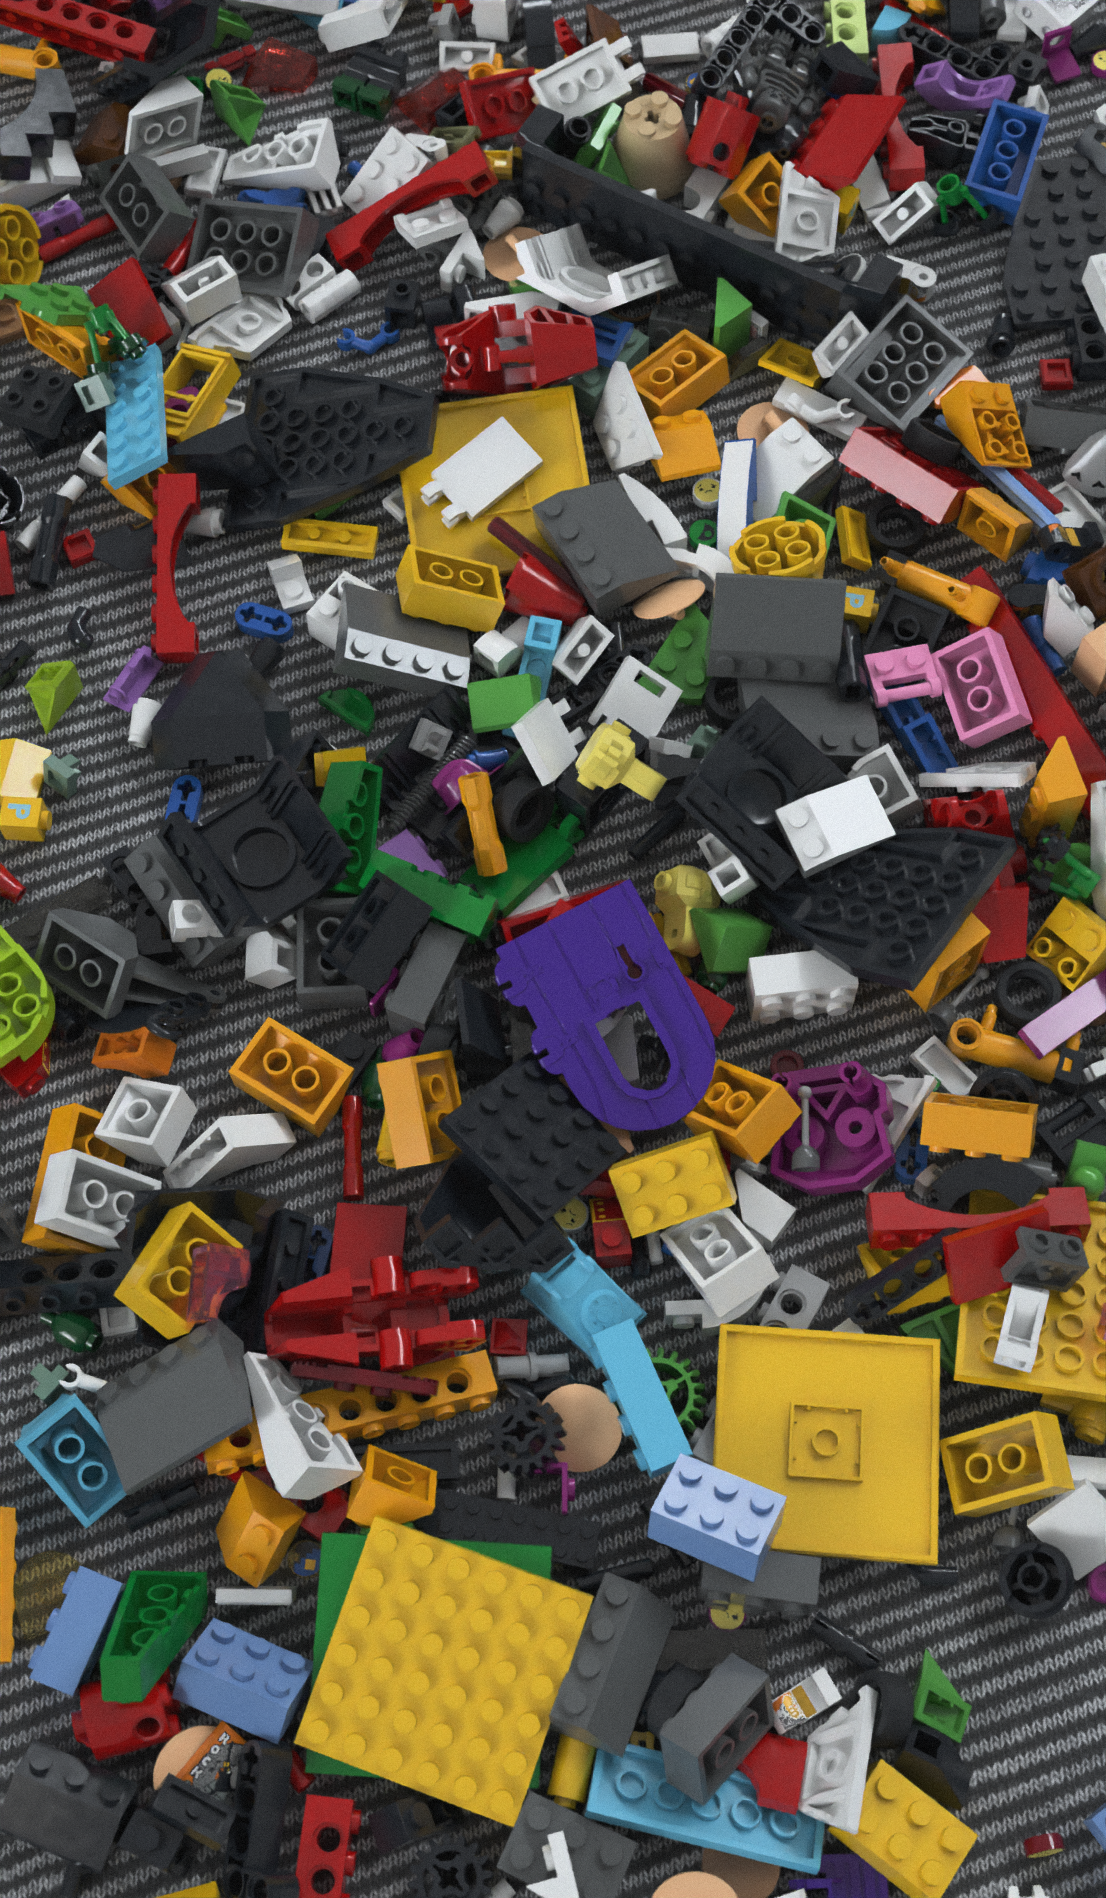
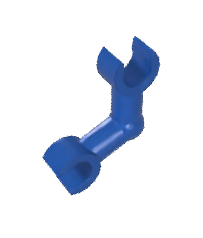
M389 321L383 323L380 327V333L369 341L356 337L354 331L348 328L342 329L343 337L348 340L339 338L336 340L338 348L342 351L357 349L368 355H373L383 345L398 342L400 331L397 329L393 333H389L391 331Z

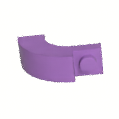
M948 60L924 65L915 81L914 87L927 102L943 112L945 110L980 109L988 117L994 98L1007 102L1016 81L1012 74L982 81L971 80L957 73L951 67Z

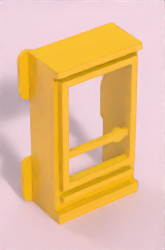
M183 342L180 344L181 349L163 375L164 401L166 403L170 397L185 400L187 403H192L187 412L165 408L167 437L176 439L177 443H180L218 425L227 411V405L224 401L241 376V372L231 353ZM196 369L212 373L197 397H194L192 394L176 393L186 386Z

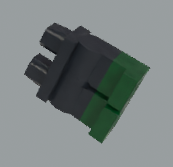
M373 40L367 47L358 46L355 51L356 55L351 58L341 77L336 76L331 86L334 104L354 112L360 110V114L383 122L401 88L407 82L406 69L409 60L408 54L398 49L394 51L391 57L385 55V47L382 43ZM345 95H351L352 101L345 99ZM370 104H376L377 110L371 109L369 107Z

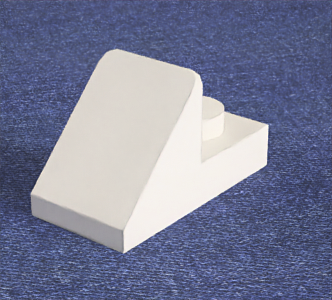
M472 229L462 233L439 269L441 290L451 293L458 283L461 284L466 273L481 279L486 278L485 260Z
M295 553L266 562L283 612L293 614L312 608L314 600L304 575L302 561Z
M560 1831L547 1835L549 1845L542 1846L547 1870L552 1871L556 1869L557 1877L527 1885L526 1887L542 1898H579L564 1833Z

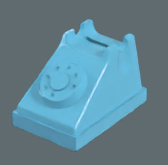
M569 1238L575 1250L548 1272H532L528 1283L520 1290V1293L591 1361L588 1353V1348L592 1347L591 1335L631 1318L637 1328L647 1318V1313L589 1255H585L578 1245Z
M62 1393L51 1406L30 1423L23 1425L20 1438L15 1441L16 1447L86 1529L127 1495L123 1490L101 1424L75 1393L71 1396Z

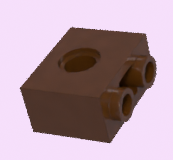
M1106 545L1061 572L1067 586L1075 596V601L1081 607H1088L1096 620L1106 617ZM1103 571H1104V575H1105L1104 581H1103V579H1102V573H1103Z

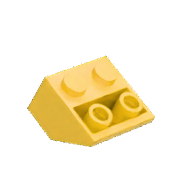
M1063 897L1026 947V953L1037 963L1049 968L1062 984L1074 992L1106 969V921L1081 901H1074L1073 899Z

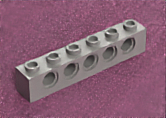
M792 1264L787 1274L781 1271L779 1273L780 1278L775 1280L771 1290L776 1292L772 1303L764 1302L755 1319L756 1322L760 1323L759 1326L809 1330L831 1284ZM785 1301H793L799 1306L800 1312L793 1315L787 1314L783 1311L781 1304ZM716 1396L713 1397L705 1412V1415L710 1418L705 1429L697 1428L689 1442V1446L693 1450L692 1458L711 1466L713 1465Z

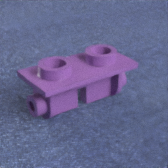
M73 199L70 201L61 200L55 203L50 210L31 214L41 233L42 238L37 239L39 246L57 238L54 227L58 226L61 235H65L81 228L80 224L85 223L80 212L82 209Z
M143 645L141 649L137 648L113 685L110 686L103 700L131 713L133 704H137L138 698L143 696L163 667L164 662L153 658L154 652L149 647Z

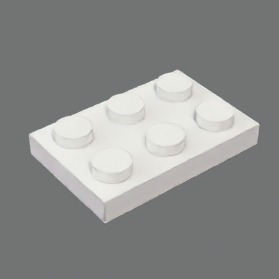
M391 126L345 190L341 199L358 214L361 210L368 208L387 194L408 183L412 178L432 168L434 163L398 129Z

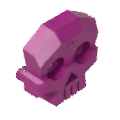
M847 1061L841 1064L790 1071L788 1073L782 1072L784 1078L781 1077L779 1072L773 1075L771 1080L781 1084L800 1109L801 1098L798 1096V1089L802 1086H808L811 1089L812 1095L808 1099L809 1146L813 1147L820 1157L819 1171H792V1154L797 1147L802 1145V1114H800L793 1122L791 1128L780 1137L772 1148L770 1173L775 1179L814 1197L859 1191L867 1187L896 1162L888 1128L894 1120L891 1092L883 1081L871 1075L858 1061ZM829 1105L827 1110H825L822 1106ZM862 1125L859 1133H852V1129L855 1126Z

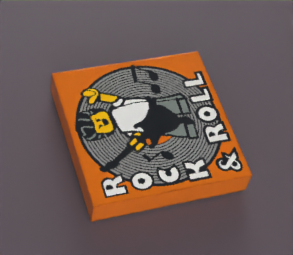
M222 1720L178 1772L176 1777L233 1807L240 1754L247 1741Z

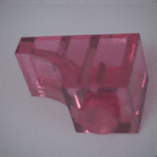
M208 1243L193 1249L186 1322L202 1324L217 1319L220 1305L229 1292L247 1287V1281L251 1275L250 1250L216 1243Z

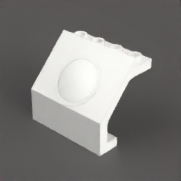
M579 223L515 244L518 262L525 274L516 277L517 279L589 317L679 283L669 254L618 272H613L597 264L589 253Z

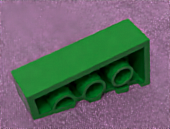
M365 761L331 762L319 807L351 851L353 858L344 870L348 878L322 895L333 898H357L363 891L358 884L376 847L383 774L382 767Z
M376 848L374 849L358 884L362 890L366 887L376 870H379L433 907L426 925L430 921L467 936L468 944L475 945L476 940L485 944L501 908L497 898L485 894L483 899L479 897V893L468 886L460 883L451 885L449 880L439 874L428 870L422 872L417 870L418 867L410 862Z
M131 1570L100 1658L102 1701H117L126 1704L142 1702L208 1612L207 1572Z

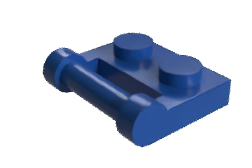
M573 309L571 313L575 315L589 317L575 309ZM598 314L592 315L589 318H591L593 326H595L598 364L612 368L626 341L628 342L631 338L634 324L627 321L620 323Z

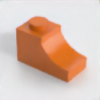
M146 1027L123 1033L101 1032L91 1063L100 1069L123 1070L139 1075L142 1078L168 1076L177 1045L169 1039L160 1038L152 1034Z

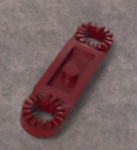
M297 1360L291 1361L289 1376L333 1383L332 1390L355 1393V1387L357 1386L370 1388L369 1395L392 1398V1392L434 1397L438 1393L439 1381L423 1378L421 1380V1377L402 1376V1374L329 1364L324 1365L314 1362L309 1366L310 1362L308 1361L306 1363Z

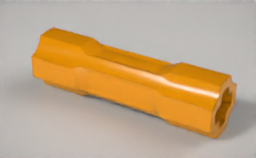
M480 771L460 776L458 784L462 803L466 807L478 875L487 877L506 872L508 866L492 806L493 795L488 772Z

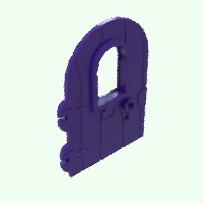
M630 879L495 949L501 959L496 964L494 970L495 982L498 987L509 981L511 982L513 987L504 989L502 995L513 1006H526L537 1026V1029L533 1031L531 1036L532 1046L530 1047L534 1054L538 1055L545 1049L549 1053L548 1056L538 1061L542 1069L553 1075L562 1074L582 1107L598 1120L619 1129L631 1131L657 1130L680 1120L692 1111L705 1095L713 1077L715 1066L714 1036L707 1018ZM624 946L633 962V966L641 972L639 978L633 979L628 975V966L624 963L618 952V947ZM637 1001H640L665 1047L671 1064L666 1079L667 1082L664 1081L657 1089L649 1091L632 1087L623 1077L595 1025L599 1021L610 1017L614 1011H621Z

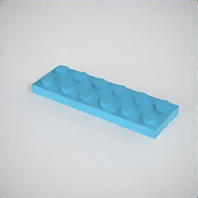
M156 343L146 347L147 351L143 354L142 358L134 361L131 358L128 360L124 359L111 364L112 370L119 369V373L111 374L112 382L116 388V391L113 393L117 401L106 406L108 483L114 490L168 463L162 351Z
M628 1744L624 1756L621 1758L597 1748L585 1818L817 1875L821 1863L825 1823L807 1816L798 1809L796 1815L757 1805L756 1790L751 1780L743 1772L735 1770L703 1806L667 1783L662 1752Z

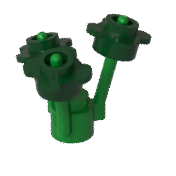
M107 303L85 313L89 321L83 323L89 336L95 364L87 365L88 375H84L83 379L104 372L108 380L111 379V374L119 373V369L112 370L111 361H101L95 330L98 331L99 335L109 330L112 332L113 337L108 341L111 350L108 351L109 356L117 354L125 360L131 358L134 361L142 358L143 354L147 351L145 346L148 345L149 341L145 337L142 338L138 332L131 335L129 330H125Z

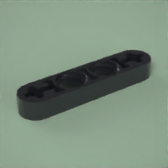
M641 644L630 645L585 675L578 685L572 684L550 699L552 705L565 698L571 708L566 715L560 716L566 727L570 726L595 709L610 684L603 678L607 672H617L627 656L635 657L637 660L643 658L642 664L648 667L651 663L650 650ZM638 673L634 681L641 678L642 675ZM588 688L592 689L596 695L593 699L583 700L578 696V692Z
M948 1227L852 1289L846 1295L843 1302V1307L850 1320L858 1325L872 1323L945 1275L947 1272L942 1237L961 1232L962 1230L956 1227ZM936 1251L941 1255V1260H938L934 1253ZM920 1260H931V1266L927 1271L923 1273L914 1272V1267ZM892 1279L901 1280V1285L895 1292H883L884 1286L888 1281ZM874 1292H877L881 1298L879 1301L873 1296ZM861 1302L866 1305V1308L862 1311L857 1307Z

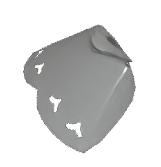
M1106 429L1090 436L1069 458L1062 472L1063 478L1077 491L1099 498L1106 497ZM1080 472L1082 481H1079L1076 476H1072L1071 473ZM1100 481L1101 484L1105 486V488H1101L1099 486L1092 487V485Z

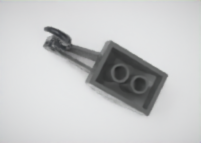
M67 908L51 910L48 913L34 961L48 982L106 1020L115 1017L121 1012L125 999L160 1004L155 1012L147 1016L146 1028L160 1038L178 1039L182 1037L180 1031H169L160 1025L164 1024L177 1028L181 1024L200 1020L206 1017L208 1013L218 1014L222 1012L227 997L224 991L201 983L139 955L135 934L111 918Z

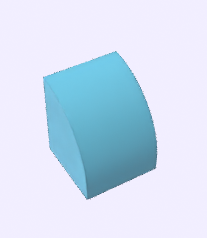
M885 5L872 28L869 50L877 51V45L897 43L899 29L905 23L910 22L911 14Z

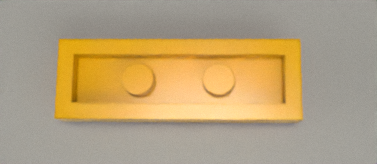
M301 518L284 525L281 546L282 550L374 560L379 529L377 526Z

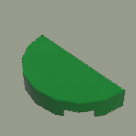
M353 688L333 692L328 690L318 697V703L369 737L374 728L375 713L371 700L363 692Z

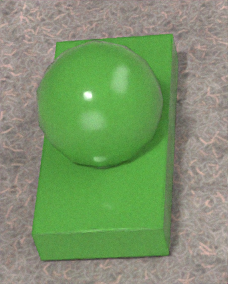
M1076 1139L1062 1187H1084L1087 1200L1098 1201L1105 1188L1106 1146Z

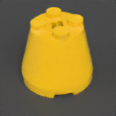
M0 204V284L31 285L32 282H38L42 272L43 261L39 260L37 240L42 238L41 233L32 215L20 205Z
M777 516L757 521L741 530V537L733 546L729 547L731 567L735 574L823 579L827 554L826 538L822 528L809 519L802 523L786 521L785 516Z

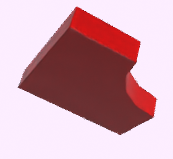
M767 1732L737 1767L751 1780L756 1790L757 1805L796 1815L808 1749L807 1742Z

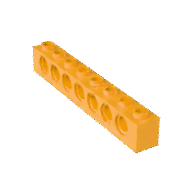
M481 1350L416 1366L405 1372L395 1373L402 1374V1376L421 1377V1380L423 1378L438 1380L437 1396H429L430 1399L426 1402H418L413 1399V1394L392 1392V1398L369 1395L370 1388L357 1386L355 1387V1393L332 1390L333 1387L299 1396L312 1408L318 1407L325 1415L321 1422L333 1436L340 1433L348 1443L349 1439L361 1436L364 1439H373L384 1434L385 1430L397 1427L400 1430L412 1429L417 1427L421 1421L433 1418L436 1421L448 1420L454 1417L457 1412L469 1409L471 1412L486 1410L491 1404L495 1403L498 1388L486 1350ZM458 1383L465 1388V1391L453 1393L447 1386ZM381 1401H389L395 1408L390 1411H382L376 1404ZM251 1407L253 1422L203 1451L208 1475L217 1473L219 1476H225L235 1473L242 1466L254 1464V1466L260 1467L266 1465L254 1407ZM345 1410H354L359 1416L354 1420H346L340 1414ZM243 1436L248 1438L250 1443L245 1447L238 1448L233 1446L231 1441L236 1437Z

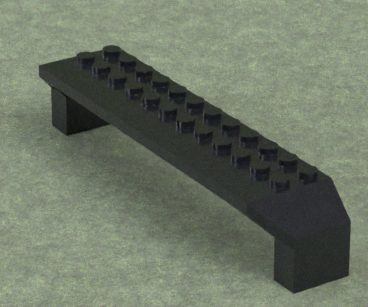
M538 104L512 138L514 183L525 212L533 217L543 219L559 229L579 223L585 240L598 244L610 252H615L629 258L634 263L641 264L669 254L678 281L685 286L693 287L706 293L711 298L716 299L718 278H724L753 304V311L767 319L770 323L785 329L791 334H796L812 341L817 346L849 311H852L868 332L871 333L897 303L904 265L876 253L858 282L820 272L564 158V114Z

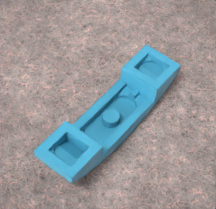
M531 615L518 675L531 673L541 678L540 701L548 696L554 666L551 664L559 645L562 621ZM512 728L503 729V737L517 739Z

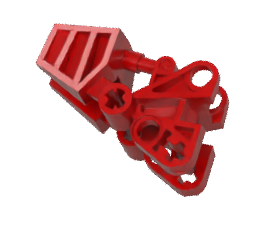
M504 303L488 306V311L457 324L434 327L436 343L439 345V349L444 352L447 361V371L440 373L442 390L444 393L497 396L525 392V383L531 382L532 390L550 388L593 370L598 366L595 331L591 318L535 305L523 312L524 318L517 319L515 303ZM526 335L528 345L517 346L516 349L500 351V346L497 342H494V338ZM518 362V364L529 363L530 366L515 365L502 367V364Z
M1003 789L988 790L987 792H983V790L971 793L970 800L967 801L959 800L958 796L923 800L922 804L925 808L923 809V818L926 828L959 827L1015 839L1018 849L972 910V913L991 931L979 964L1026 957L1029 885L1027 882L1015 883L1014 876L1026 874L1027 860L1023 847L1017 843Z
M382 1256L370 1260L371 1278L351 1280L349 1265L284 1291L264 1313V1338L267 1356L288 1362L297 1360L306 1363L308 1361L310 1362L309 1366L314 1362L324 1365L359 1368V1358L379 1356L381 1372L399 1373L411 1370L415 1365L455 1357L454 1351H470L486 1341L483 1320L470 1319L449 1322L450 1315L447 1304H449L448 1298H463L480 1287L477 1267L460 1266L459 1269L436 1268L411 1273L403 1269V1261L399 1256ZM397 1301V1305L392 1306L373 1318V1325H359L357 1322H352L351 1315L353 1314V1304Z

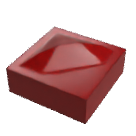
M492 1318L490 1356H525L528 1320Z

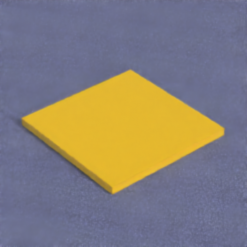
M573 385L440 403L432 454L399 472L410 544L495 565L498 568L499 577L511 576L520 557L487 530L493 518L499 516L562 566L536 528L532 507L558 492L590 485ZM503 416L543 460V466L472 522L465 516L449 530L441 521L444 517L441 511L451 505V501L443 495L431 507H428L421 499L423 495L421 488L434 481L431 477V472Z
M720 1323L712 1466L787 1496L782 1524L769 1551L814 1557L936 1566L938 1564L940 1339Z

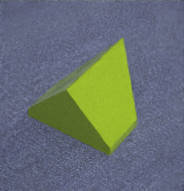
M70 660L43 663L24 687L31 696L46 735H48L84 688L75 664Z

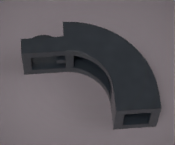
M520 0L528 67L534 66V69H546L556 64V43L551 0Z
M997 1157L976 1158L959 1163L944 1172L931 1186L942 1194V1197L939 1200L933 1197L926 1207L951 1212L956 1203L967 1193L978 1189H988L1001 1193L1022 1208L1027 1206L1046 1179L1018 1162L1004 1161Z

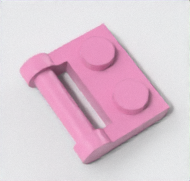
M927 643L864 655L863 663L877 708L886 707L890 702L930 695L931 698L942 695L941 682L939 677H937ZM925 679V683L885 689L886 686Z

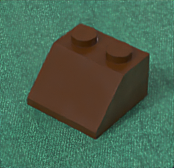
M592 4L585 5V48L603 38H606L610 45L627 36L626 33H621L619 21ZM632 54L619 57L625 70L634 65Z
M113 102L95 114L73 153L76 162L89 166L124 155L129 112L134 107ZM114 164L110 172L115 173L120 164Z

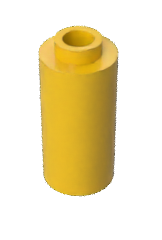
M560 1733L547 1795L554 1797L553 1802L572 1810L576 1809L577 1803L585 1804L596 1747Z

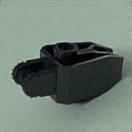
M933 114L911 118L906 133L916 146H923L924 159L949 169L957 167L959 161L972 163L981 138L979 134L969 132L970 125L965 120Z

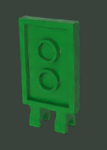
M554 803L550 821L536 838L529 842L518 843L505 835L500 840L504 847L508 866L506 872L484 877L478 875L475 863L458 878L459 883L465 886L475 883L480 894L479 897L483 899L485 894L497 898L501 906L498 914L506 918L575 853L572 844L585 836L584 831L577 827L581 823L579 818L570 813L562 820V817L555 813L558 806ZM561 823L559 830L555 827Z

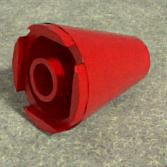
M524 551L505 587V606L502 611L526 617L534 615L560 620L563 626L572 627L577 619L585 616L589 607L583 605L586 599L533 555Z

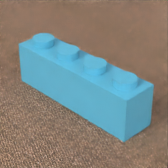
M628 1319L591 1335L592 1347L588 1348L589 1356L595 1369L601 1367L607 1381L602 1382L610 1403L617 1401L622 1415L617 1416L623 1434L625 1437L632 1435L637 1447L632 1453L641 1472L647 1470L650 1479H653L671 1471L680 1453L693 1457L692 1450L633 1319Z

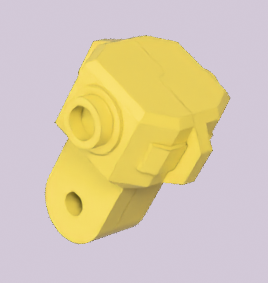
M614 720L612 725L600 724L575 764L578 770L577 773L580 774L577 781L593 791L596 786L608 789L618 783H622L653 802L667 781V778L635 758V743L629 737L632 730Z
M680 864L669 870L660 871L654 879V888L656 890L655 904L665 915L663 940L668 949L692 958L697 956L701 949L689 910L693 908H718L721 897L707 871L694 866Z

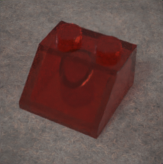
M455 67L438 71L395 99L394 105L429 135L435 127H439L436 124L437 121L434 113L460 92L458 83L468 79Z

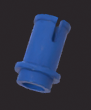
M503 747L480 753L477 750H473L471 754L466 755V759L490 771L502 763L505 764L509 760V755L506 748Z

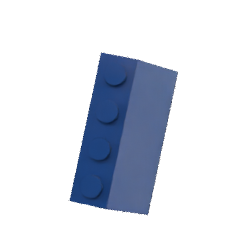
M994 98L964 186H967L969 192L981 206L992 204L996 210L1004 214L1002 223L1013 225L1050 115Z

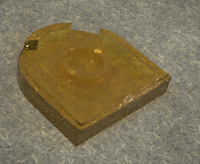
M45 1551L27 1560L20 1570L14 1584L13 1596L25 1640L29 1641L49 1632L45 1630L48 1619L54 1608L61 1609L67 1596L62 1593L66 1579L71 1571L77 1572L79 1567L82 1566L78 1560H75L70 1555L57 1551Z

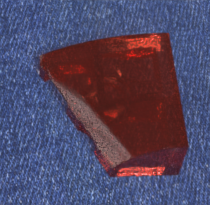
M269 36L249 66L242 81V87L251 89L252 85L268 86L271 92L288 90L293 93H304L319 75L317 57Z

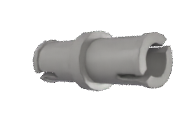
M526 1352L525 1356H495L493 1364L496 1380L527 1378L528 1381H536L538 1377L568 1376L570 1370L567 1353L536 1355L535 1352Z

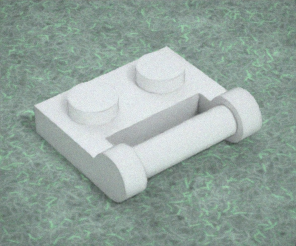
M449 197L439 200V204L407 215L404 213L394 215V224L397 231L415 249L470 230L468 219L453 206Z

